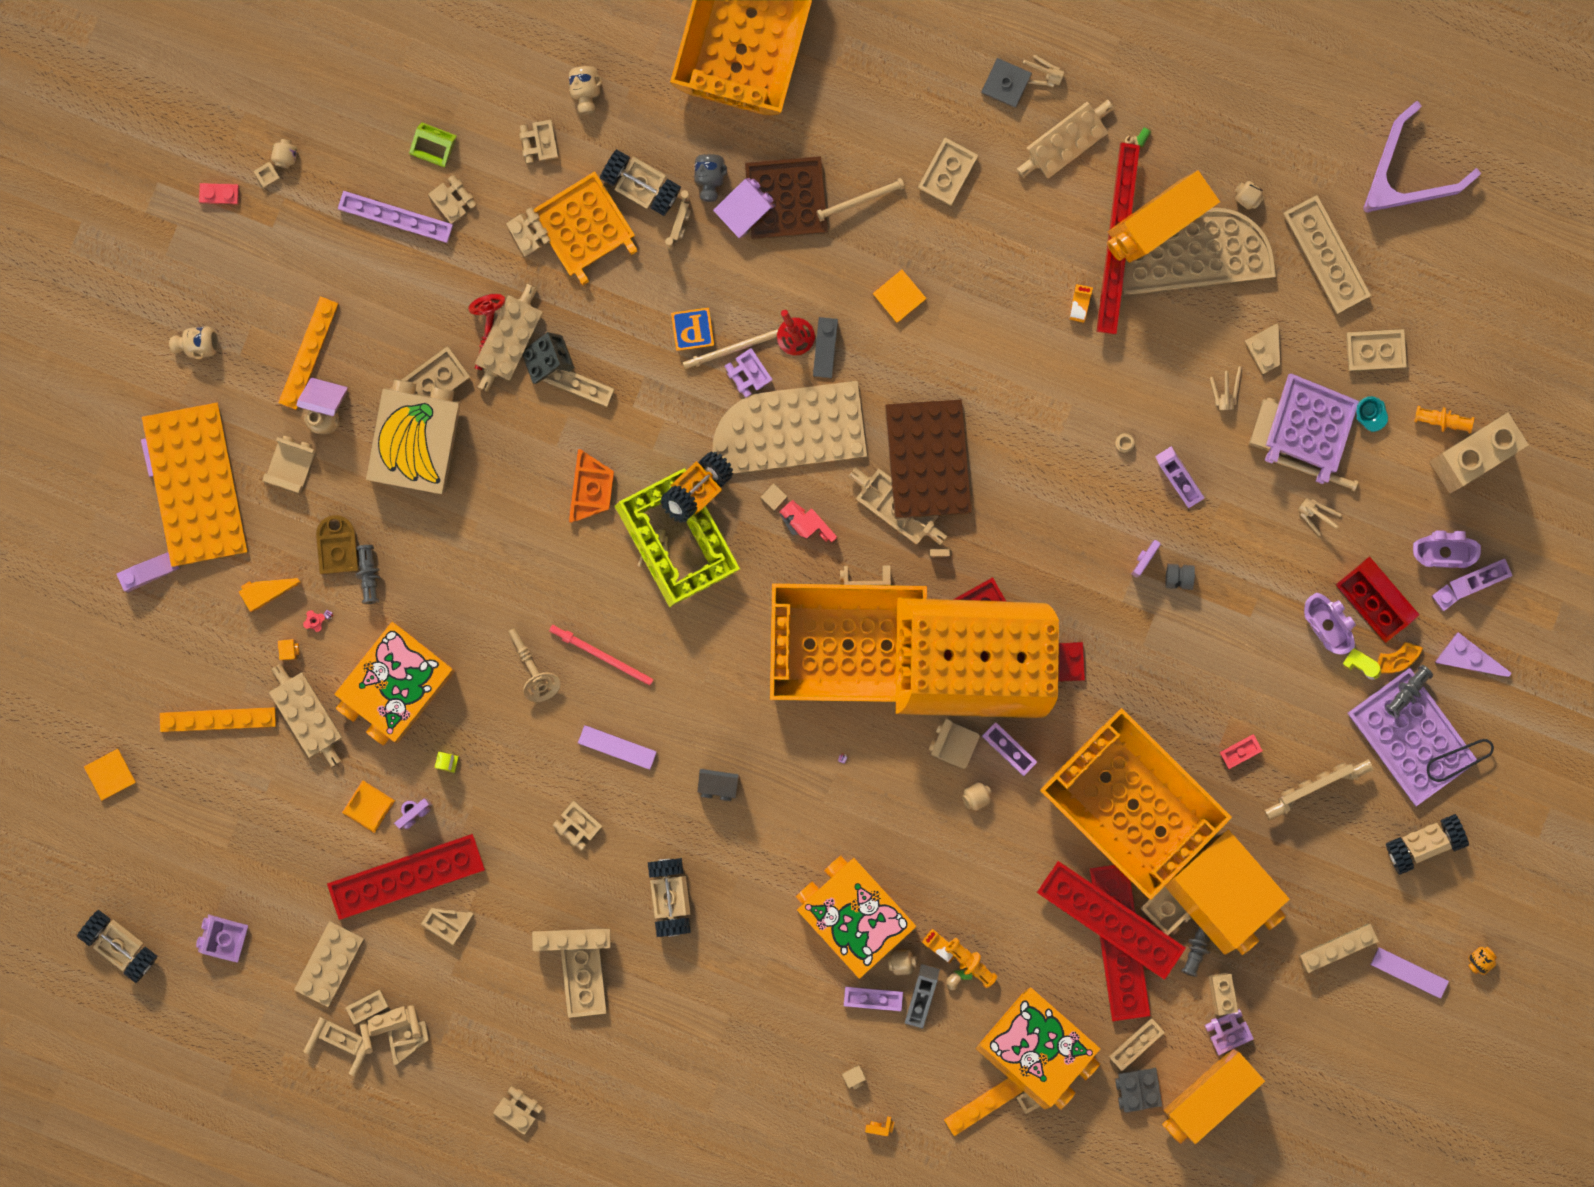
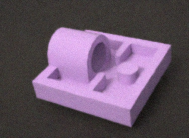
M425 798L418 804L414 801H406L401 807L403 816L394 824L399 829H409L416 823L414 821L415 818L418 816L423 817L431 811L429 807L432 804ZM413 804L414 807L406 813V806Z

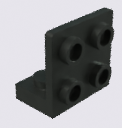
M547 332L528 346L522 354L533 384H538L556 369L570 372L575 368L562 335Z

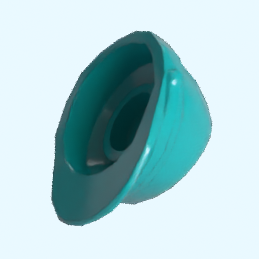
M1367 396L1359 401L1356 408V419L1371 432L1384 428L1388 422L1384 401L1374 396Z

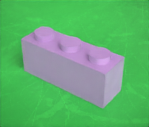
M996 722L981 736L1022 776H1025L1037 763Z

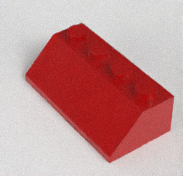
M1370 556L1336 584L1339 590L1385 643L1420 615Z

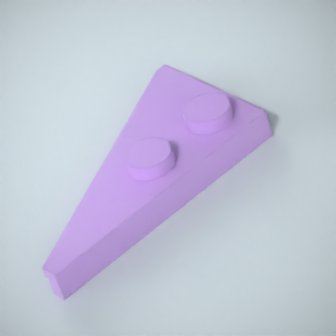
M1459 632L1456 633L1435 661L1437 664L1509 677L1511 675L1510 671Z

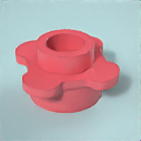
M312 610L306 613L307 619L303 626L306 629H314L316 632L321 631L322 621L325 620V616L322 613L316 614Z

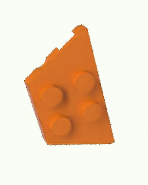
M578 449L569 523L610 509L614 471L581 449Z

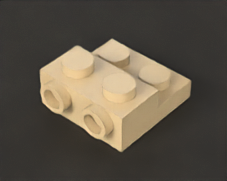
M1165 886L1140 908L1162 932L1171 936L1180 930L1179 925L1183 921L1187 923L1192 918Z

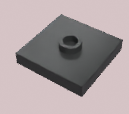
M997 58L981 93L1017 108L1032 73Z

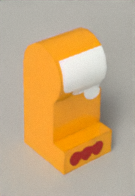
M1076 284L1069 320L1085 322L1093 287Z
M931 929L922 943L948 963H951L955 957L945 951L949 942L934 929Z

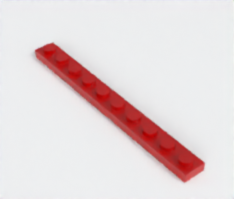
M1120 143L1109 230L1132 214L1140 145ZM1108 246L1096 332L1116 335L1126 258L1119 261L1111 253Z

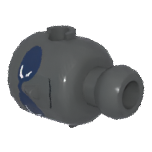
M702 154L695 159L693 177L695 183L702 187L700 193L702 201L714 202L718 198L716 187L723 184L727 174V166L725 165L724 158L720 155Z

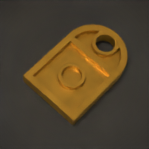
M339 515L326 517L320 522L316 531L320 575L359 571L355 530L352 523ZM332 520L340 522L338 530L330 529V522Z

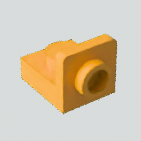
M887 1116L885 1127H882V1123L871 1121L870 1125L866 1124L865 1132L888 1136L889 1132H893L894 1121H891V1117Z

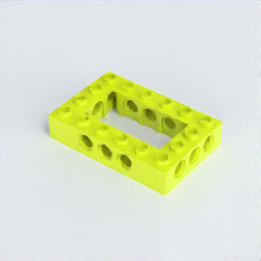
M685 468L619 501L615 505L619 516L669 607L735 574L740 569L705 506L697 514L694 513L686 523L709 565L707 564L697 572L690 573L677 581L679 577L678 570L673 567L667 556L668 552L664 550L658 539L659 535L655 534L649 523L650 519L644 512L661 504V497L671 488L670 485L686 471Z

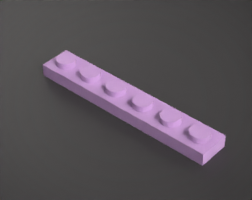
M343 191L338 206L340 211L447 244L453 228V224Z

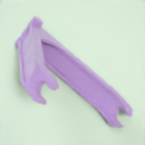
M1416 101L1399 115L1392 125L1363 210L1369 213L1371 211L1456 195L1482 173L1476 168L1458 184L1406 194L1396 192L1390 187L1386 172L1403 123L1422 107Z

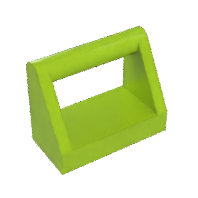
M421 122L416 129L409 154L445 168L457 135ZM420 137L447 147L443 159L416 149Z

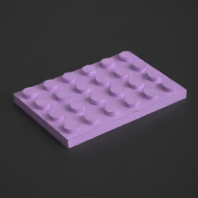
M1408 668L1347 714L1416 807L1464 772L1462 771L1445 781L1435 782L1427 775L1426 769L1429 761L1466 744L1424 686L1419 691L1421 697L1417 698L1414 696L1416 699L1415 704L1410 702L1400 712L1399 718H1394L1387 713L1385 706L1389 705L1394 700L1396 694L1400 692L1398 685L1402 682L1408 683V680L1414 676L1413 671ZM1466 748L1432 762L1429 771L1435 779H1442L1477 759L1470 749Z

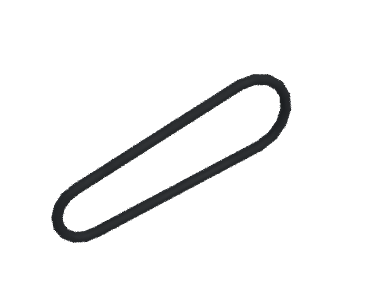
M1481 739L1435 757L1427 764V775L1435 782L1445 781L1491 756L1494 752L1493 743L1488 739ZM1481 742H1488L1491 745L1489 754L1445 778L1435 779L1430 774L1429 768L1431 763Z

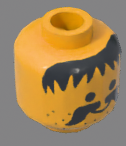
M1478 947L1469 955L1468 960L1470 964L1468 967L1474 974L1479 972L1481 975H1486L1496 966L1497 956L1489 947Z

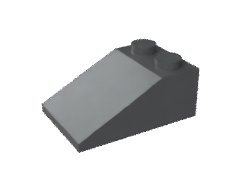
M700 769L697 792L701 793V797L712 798L713 795L720 796V800L731 801L732 798H736L739 775Z

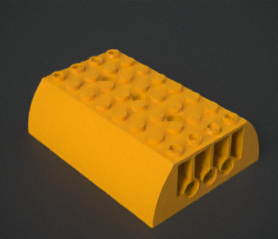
M772 584L770 700L896 702L897 598L927 599V586ZM807 639L815 641V647L811 650L806 649L804 646V642ZM846 639H850L854 643V647L851 650H845L842 646ZM889 640L892 643V648L889 651H884L881 648L882 641Z
M897 598L896 714L1043 718L1047 716L1058 698L1059 619L1057 614L1046 603ZM946 650H949L952 654V658L949 661L944 658ZM983 651L988 654L986 662H983L980 658ZM1020 652L1025 656L1023 663L1017 661V655Z
M1122 708L1105 722L1040 789L1150 900L1232 818ZM1101 773H1110L1111 780L1108 783H1103L1100 779ZM1130 799L1138 801V808L1136 810L1128 808L1127 804ZM1158 826H1163L1166 830V834L1163 837H1158L1155 834V829Z

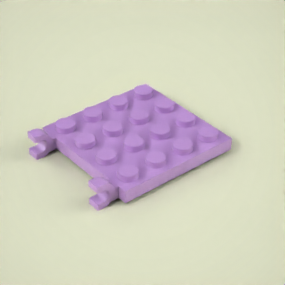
M1288 374L1266 443L1270 450L1266 455L1265 461L1272 464L1273 461H1278L1279 452L1285 453L1322 468L1316 478V482L1324 484V482L1328 483L1330 473L1337 472L1359 401L1294 374Z

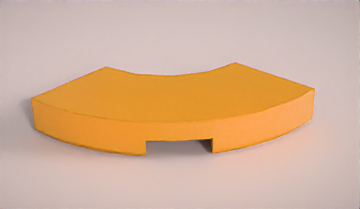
M1404 642L1395 653H1380L1377 663L1381 668V673L1390 674L1406 669L1417 660L1423 648Z

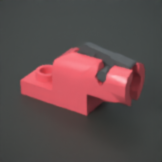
M792 500L780 510V516L792 535L799 534L801 537L808 539L819 529L821 531L819 535L825 542L829 540L832 543L837 539V536L813 509L805 513V510Z

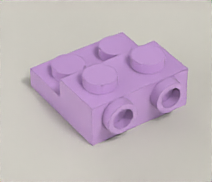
M208 914V918L203 919L201 926L204 929L203 935L197 939L196 948H199L198 952L238 963L248 925Z

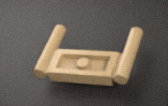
M686 190L681 192L682 202L671 235L665 240L668 250H673V242L678 243L679 238H683L686 229L683 228L684 221H688L690 218L691 210L689 209V204H687L689 202V194Z
M413 1005L408 1006L407 1009L403 1006L367 1018V1022L361 1021L359 1023L366 1054L373 1052L371 1036L373 1037L411 1024L413 1037L419 1038L421 1036Z
M320 1017L303 1052L310 1055L318 1038L356 1055V1059L348 1073L355 1077L366 1056L362 1036Z

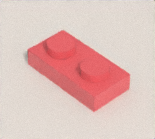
M200 183L199 203L238 204V184Z
M1254 734L1219 753L1227 768L1230 769L1263 750Z

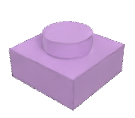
M1448 584L1431 596L1442 611H1445L1458 601Z

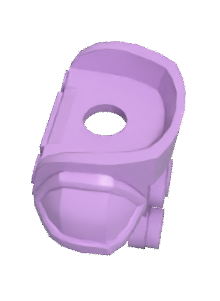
M1435 531L1432 532V535L1421 538L1413 543V554L1417 561L1425 567L1466 568L1479 559L1481 545L1472 539L1466 538L1465 531H1454V533ZM1442 547H1448L1451 550V555L1448 558L1440 555Z
M1315 593L1305 602L1304 614L1306 620L1310 623L1311 628L1327 650L1340 655L1349 653L1355 648V641L1351 629L1356 626L1355 622L1350 616L1346 617L1342 611L1345 608L1339 600L1333 603L1324 595ZM1327 619L1331 620L1334 624L1333 629L1330 631L1325 630L1322 625Z

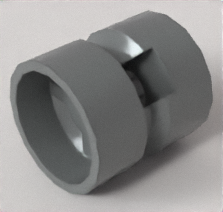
M1167 564L1165 587L1177 589L1180 586L1184 590H1193L1195 565L1179 567L1178 564Z

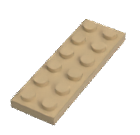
M1317 195L1283 213L1336 314L1371 297Z

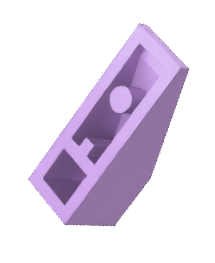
M1172 446L1155 456L1160 467L1188 508L1204 499L1200 489Z
M169 552L134 565L116 575L124 592L128 593L180 568L179 566L171 567Z
M1504 558L1453 580L1450 584L1458 600L1512 576V573Z

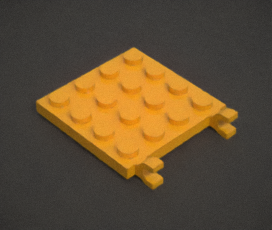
M595 171L533 209L535 213H538L539 221L543 228L547 229V235L550 239L549 243L570 277L576 274L582 285L589 282L582 269L622 244H625L631 256L638 252L631 241L635 237L633 231Z

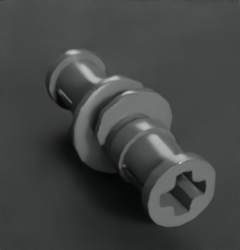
M357 546L361 571L355 575L356 578L362 579L361 588L363 589L364 598L362 604L379 603L375 579H380L381 577L375 575L380 569L374 568L375 564L372 554L374 546Z
M1420 665L1418 671L1408 680V683L1402 682L1398 685L1400 692L1396 694L1394 700L1389 705L1385 706V710L1389 715L1399 718L1400 712L1410 702L1415 704L1416 699L1414 696L1420 698L1421 694L1419 691L1423 688L1425 682L1433 677L1431 670L1424 665Z
M1200 926L1195 934V939L1188 940V943L1191 945L1189 946L1191 951L1187 956L1188 959L1185 967L1181 970V972L1193 977L1198 976L1197 971L1200 963H1202L1203 954H1210V951L1206 949L1210 938Z

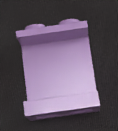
M746 178L713 210L738 238L744 237L748 233L747 230L769 209L775 207L772 203L774 201L768 193L764 194L759 189L761 186L755 179Z

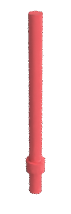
M552 624L549 631L561 637L562 641L574 644L649 686L654 679L580 640L573 636L572 632L564 631Z

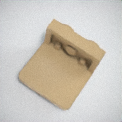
M945 719L944 723L940 721L936 730L939 733L937 740L933 739L929 750L932 751L930 755L965 769L976 747L979 734L950 720Z

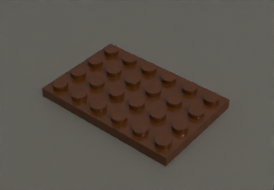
M962 399L886 404L885 412L894 518L971 514Z

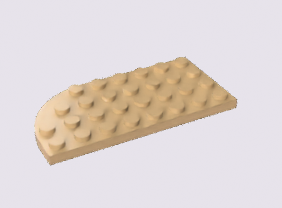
M1211 208L1147 255L1130 263L1126 260L1122 286L1123 296L1275 278L1273 253L1266 235L1250 218L1234 210Z
M858 381L772 391L748 396L734 404L720 420L714 434L712 452H717L718 455L721 454L723 459H727V463L730 462L733 474L867 457Z

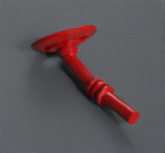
M489 294L479 297L468 306L471 314L486 316L484 336H482L483 340L480 341L482 345H479L480 351L493 326L495 311L505 304V297L501 294ZM475 365V369L482 371L483 368Z
M782 310L781 316L784 322L777 331V342L780 348L787 354L802 355L809 351L814 344V329L805 319L799 317L791 318L787 310ZM803 325H805L810 332V337H808V334L806 330L803 328ZM800 330L804 332L805 337L802 336ZM782 337H785L786 343L790 346L789 349L784 345ZM788 337L793 341L792 344L789 342ZM804 342L808 343L804 349L796 351V347L801 346Z

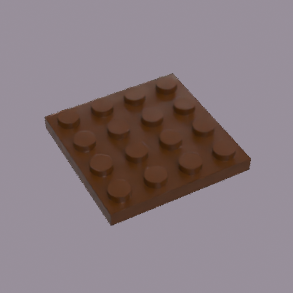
M821 156L745 163L746 178L755 179L761 186L759 189L764 194L768 193L774 201L772 203L775 205L774 208L769 209L751 227L752 240L828 233L827 219L824 218V221H820L816 212L817 210L823 211L826 209Z

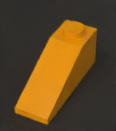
M298 578L254 583L249 581L241 586L242 590L239 591V594L250 612L253 613L302 582Z

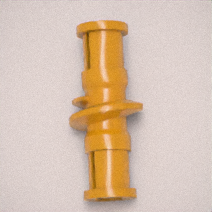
M1421 406L1417 407L1414 420L1416 423L1421 421L1430 423V425H1439L1442 432H1445L1447 427L1454 430L1468 431V434L1472 432L1475 417L1470 419L1456 414L1451 415V410L1447 414L1445 407L1442 408L1441 412L1420 408Z
M954 938L947 944L945 951L951 953L960 963L959 968L961 970L966 968L964 971L965 975L972 973L973 976L983 983L985 988H989L994 984L997 975L991 973L980 962L981 955L978 952L971 954L968 949H965L959 943L957 938Z

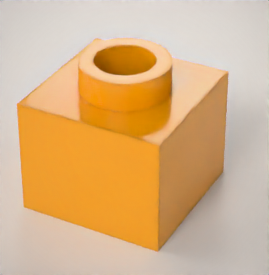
M294 639L278 641L279 660L297 659V655H300L299 643H295Z

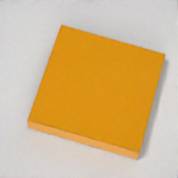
M903 270L899 271L873 293L874 297L896 323L926 300V297Z
M119 749L84 766L101 801L136 783Z

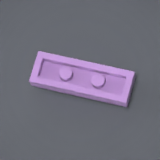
M845 987L844 1006L901 1011L903 992Z

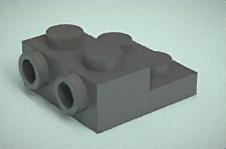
M1156 1068L1118 1073V1078H1115L1116 1089H1120L1121 1092L1118 1103L1119 1108L1123 1109L1125 1113L1162 1106Z

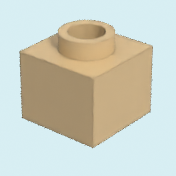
M859 1065L842 1073L848 1088L853 1087V1089H857L864 1085L863 1081L866 1078Z

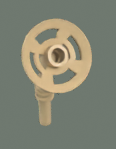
M516 629L509 630L508 632L518 649L517 653H520L521 660L525 661L532 675L524 685V696L532 702H542L550 699L560 688L558 676L549 672L539 673L531 658L532 654H529L528 647L524 646ZM528 688H530L533 695L528 692ZM547 688H550L548 692L540 695V692H544L545 690H547Z

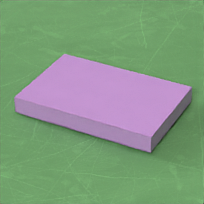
M310 378L297 401V407L334 416L347 393L348 387Z

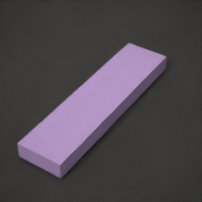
M585 725L578 744L649 770L656 755L654 750Z
M1379 947L1370 964L1440 999L1449 982Z

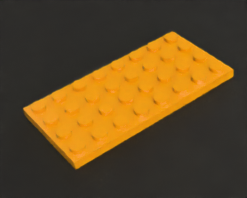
M218 402L143 416L142 421L171 567L247 553Z

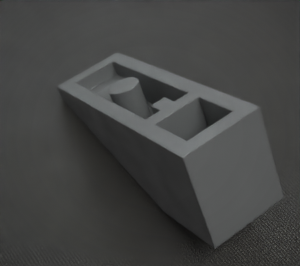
M819 317L813 377L832 378L838 319Z
M921 964L905 1024L923 1029L940 969Z

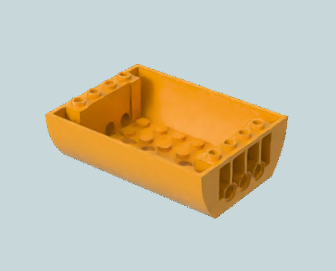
M693 0L670 83L680 91L695 97L762 115L781 114L812 0ZM748 9H755L757 15L754 18L747 17L746 11ZM737 46H746V53L738 54L736 52ZM739 63L742 66L741 71L734 73L731 70L732 64Z

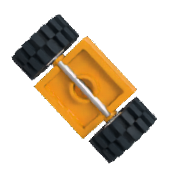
M711 451L699 462L693 463L670 485L671 488L661 497L662 508L666 509L664 512L666 514L669 513L671 519L674 517V521L677 522L679 520V523L686 522L694 513L697 514L722 490L721 487L732 478L733 468H730V462L727 463V459H723L721 454L718 455L717 452L713 453Z

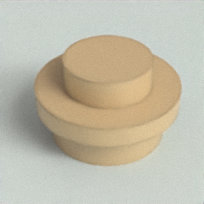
M1126 433L1119 435L1115 441L1116 448L1123 453L1130 452L1135 444L1133 437Z

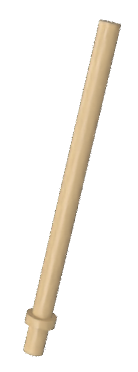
M778 329L699 357L697 355L693 356V359L683 362L684 368L699 367L702 363L777 338Z

